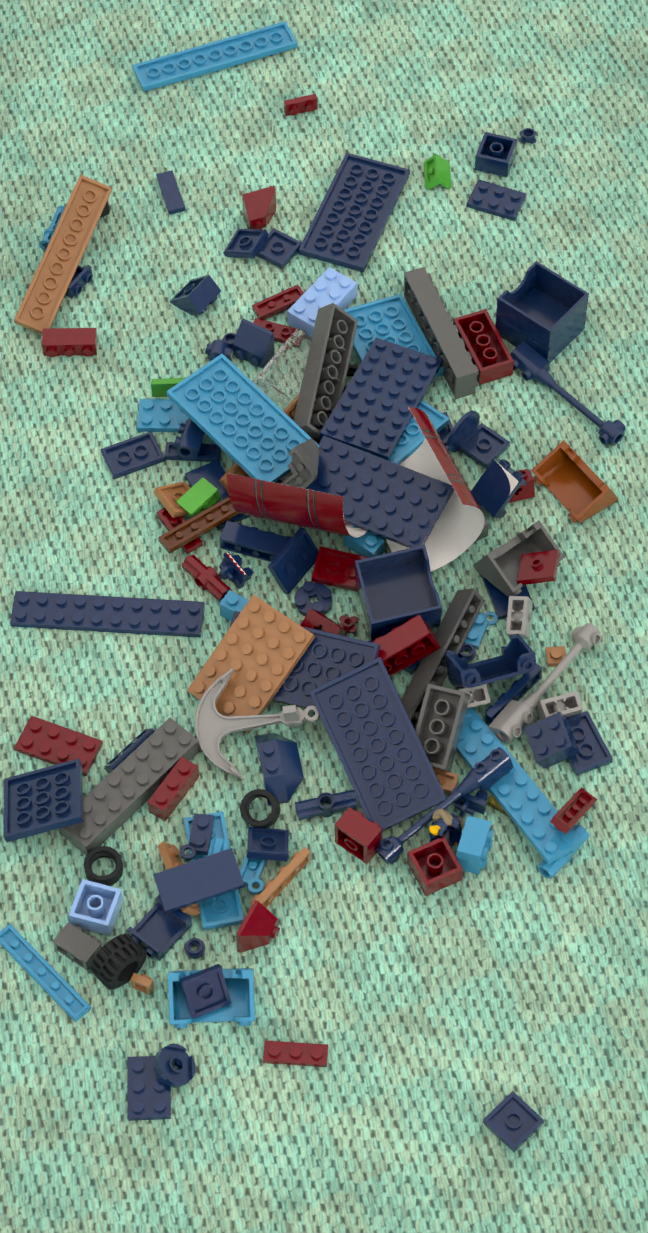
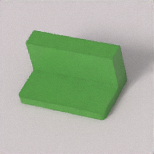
M434 154L424 161L425 188L431 190L441 184L445 188L450 189V163L438 154Z
M185 378L152 379V397H165L169 389Z
M201 478L177 500V504L187 512L191 519L217 504L221 500V496L216 487L205 478Z

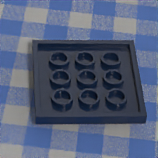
M80 758L4 779L3 837L6 843L84 822L83 774Z

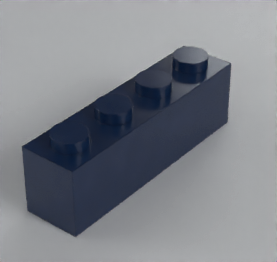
M227 521L219 539L221 549L272 562L292 537L263 531L256 527H248L238 522Z

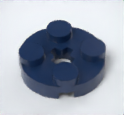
M311 581L305 582L296 591L294 597L298 612L305 617L310 609L318 610L325 615L330 611L333 603L331 590L323 584ZM316 597L318 602L310 603V598Z
M169 1044L156 1053L154 1065L157 1073L156 1078L160 1083H165L173 1088H179L187 1084L194 1077L196 1071L195 1061L192 1055L189 1057L185 1052L186 1048L179 1044ZM173 1061L175 1062V1065L178 1066V1069L176 1070L172 1066Z

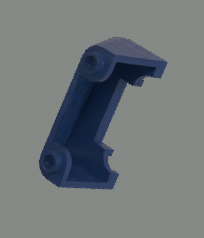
M519 634L509 636V644L506 647H501V656L467 664L465 657L459 658L454 650L446 652L448 680L456 688H472L532 671L536 666L535 652Z

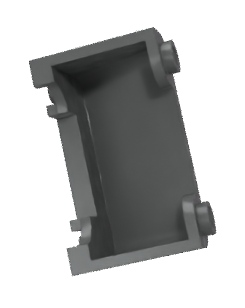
M312 438L288 452L292 456L288 467L293 474L284 482L278 480L276 483L305 489L316 480L320 449Z
M538 520L516 537L488 553L473 566L479 574L506 596H516L522 592L521 587L524 586L522 583H517L522 554L558 549L560 554L559 561L565 558V556Z

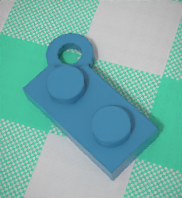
M489 611L483 615V613L479 612L464 643H469L478 650L487 626L495 625L498 622L497 614ZM492 616L494 620L488 621L487 617Z
M246 854L240 869L244 885L248 886L250 893L260 894L264 890V883L260 877L267 860L247 858ZM259 884L260 887L258 889L252 888V885Z

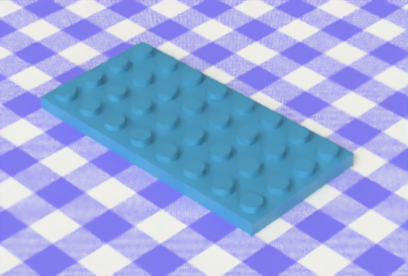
M220 354L173 386L166 394L232 460L254 479L276 483L291 472L288 465L291 463L292 456L288 452L311 439L306 432L223 354Z

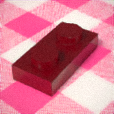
M316 94L284 100L285 116H294L318 109Z

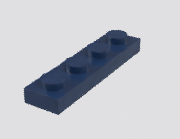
M536 663L532 671L523 674L519 680L514 681L511 688L506 693H502L493 706L491 705L487 708L485 723L488 726L511 700L519 701L542 678V667Z

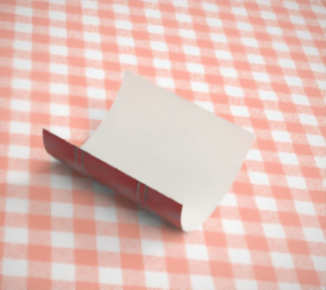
M408 407L425 440L400 465L450 484L454 488L453 494L424 544L429 558L430 570L434 571L460 556L476 541L484 527L485 518L428 415L421 409ZM386 539L392 552L409 549Z
M289 472L280 480L284 482L289 476L293 474V472ZM227 473L229 499L234 510L240 514L355 538L361 537L367 532L360 528H352L354 527L353 525L345 523L343 496Z

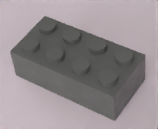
M428 683L415 731L432 767L451 772L470 695L466 692Z

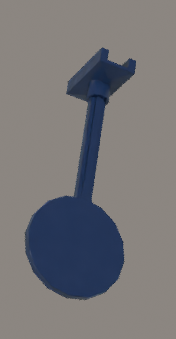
M471 410L467 412L455 424L445 446L448 452L455 453L459 451L458 445L478 427L480 415L477 411Z

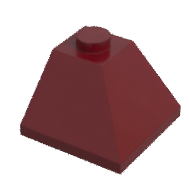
M275 185L242 195L243 218L249 229L261 230L267 227L277 210Z
M257 900L253 902L236 933L238 952L242 953L267 945L272 938L276 939L279 934L278 918Z

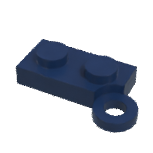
M194 813L189 844L183 845L180 849V855L184 860H192L196 854L208 855L215 820L214 815ZM187 849L192 851L190 855H186L184 852Z

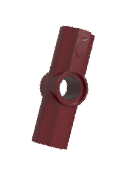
M189 555L185 558L182 568L194 578L197 586H201L203 591L207 590L219 602H221L229 590L232 591L219 578L214 568L204 565L195 555Z

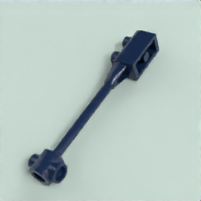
M214 340L212 344H207L205 350L209 361H212L220 354L229 359L232 349L223 340ZM189 418L185 423H181L178 431L181 437H176L173 447L177 448L176 452L179 456L196 461L205 432Z
M523 341L510 353L514 361L513 370L519 368L522 371V377L526 381L532 379L534 382H539L550 389L552 388L600 428L599 440L602 444L610 443L614 446L622 440L626 431L625 425L620 420L603 422L559 386L549 374V361Z
M501 747L492 750L490 755L484 760L475 764L474 768L468 772L467 776L446 800L439 803L398 838L389 836L383 839L381 844L375 848L378 855L387 864L397 862L400 854L404 851L403 843L432 821L433 813L436 810H445L458 798L477 788L484 793L514 768L511 758Z

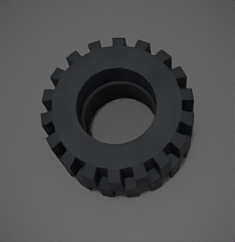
M124 933L108 941L97 952L91 962L90 970L106 988L113 990L129 982L133 973L137 974L146 960L147 953L129 934Z

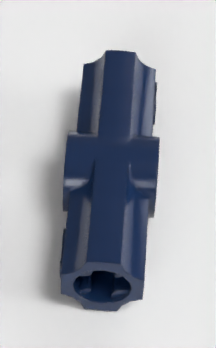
M354 790L336 794L325 792L321 793L317 798L295 802L298 820L317 816L330 817L335 812L347 810L349 807L351 809L358 808ZM325 803L330 804V806L324 807L322 805Z

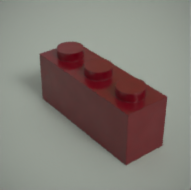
M96 328L43 329L42 349L44 356L72 357L74 355H97L98 336Z
M181 757L147 801L149 813L166 822L199 778L198 766Z

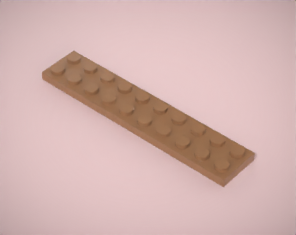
M80 174L17 312L14 323L42 335L43 329L51 328L68 290V286L73 279L112 192L111 187Z

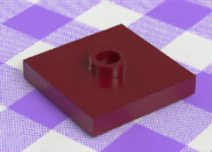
M558 549L522 554L517 583L527 585L555 581L560 555Z

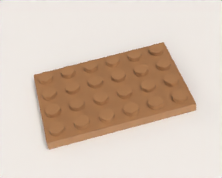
M253 594L187 691L201 700L206 690L219 677L233 668L234 672L227 686L217 699V711L221 715L228 717L262 715L316 636ZM252 729L244 730V731H246L247 733H250V731H251Z

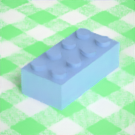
M329 267L287 311V324L293 328L306 331V335L312 338L318 309L331 303L336 304L343 310L346 309L358 296V283Z

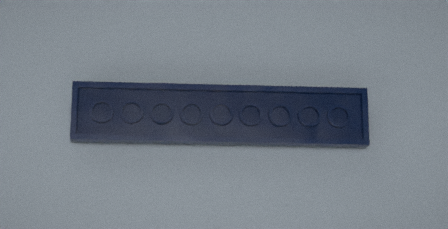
M15 591L10 626L201 638L205 603L200 601Z

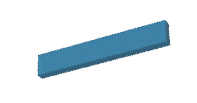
M8 924L0 931V945L74 1022H77L91 1010V1006L11 924Z

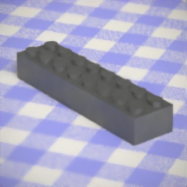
M424 267L404 272V297L434 354L438 359L443 360V376L454 398L459 399L475 394L476 386H478L476 379L479 374L476 365H473L471 354L469 351H466L464 340L459 337L457 326L453 325L450 313L446 312L443 299L439 298L438 289L436 286H433L430 273H427Z
M334 303L318 309L294 416V422L317 444L322 439L320 438L322 428L343 394L358 324L357 319Z
M169 718L83 798L84 822L59 828V833L85 855L94 848L100 847L150 799L181 757L190 761L200 752L199 740L172 718Z

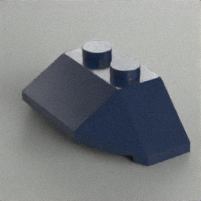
M276 733L254 736L265 790L273 794L279 801V804L288 803L304 779L297 742ZM267 799L268 806H271V803Z

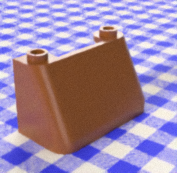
M564 440L531 470L536 475L533 477L540 486L544 484L570 512L568 516L574 523L577 521L579 523L584 522L618 499L612 490Z

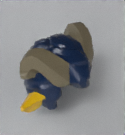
M444 809L436 810L432 816L433 822L429 827L430 842L444 836L449 846L459 844L464 826L463 818L459 815L451 814Z

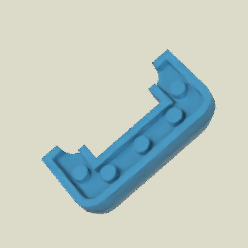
M254 968L222 969L231 1004L194 1019L190 1016L179 979L201 970H181L168 973L170 1025L175 1024V1028H187V1024L193 1022L234 1021L238 1022V1026L251 1025V1021H255Z

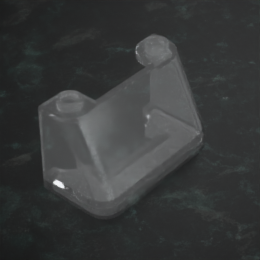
M298 327L252 382L271 400L287 407L300 393L312 338Z

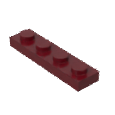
M581 787L553 816L550 823L557 830L567 834L589 811L597 799Z

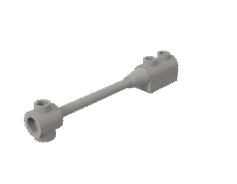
M586 623L582 628H575L572 632L575 646L538 689L521 702L511 700L488 726L500 742L510 743L514 737H520L522 727L525 724L532 723L534 718L533 712L545 691L581 649L589 650L593 644L597 645L600 643L601 634L594 625Z

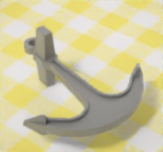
M231 668L219 677L202 696L196 712L195 730L200 747L206 757L227 774L244 780L245 778L240 775L235 766L220 751L221 741L226 735L282 723L290 728L303 727L305 719L310 723H314L319 720L320 715L315 706H308L303 711L296 705L282 706L283 711L280 714L231 717L221 715L217 711L216 702L234 672V669ZM311 711L315 712V716L309 717L308 715Z

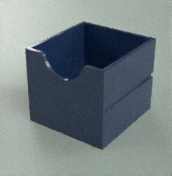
M536 261L527 269L524 279L514 291L509 292L505 290L497 298L495 326L501 338L515 347L524 341L548 360L550 364L585 329L589 293Z
M425 545L355 561V583L371 641L388 634L393 628L400 627L410 618L417 617L418 615L424 619L431 629L439 627L442 606L433 583Z

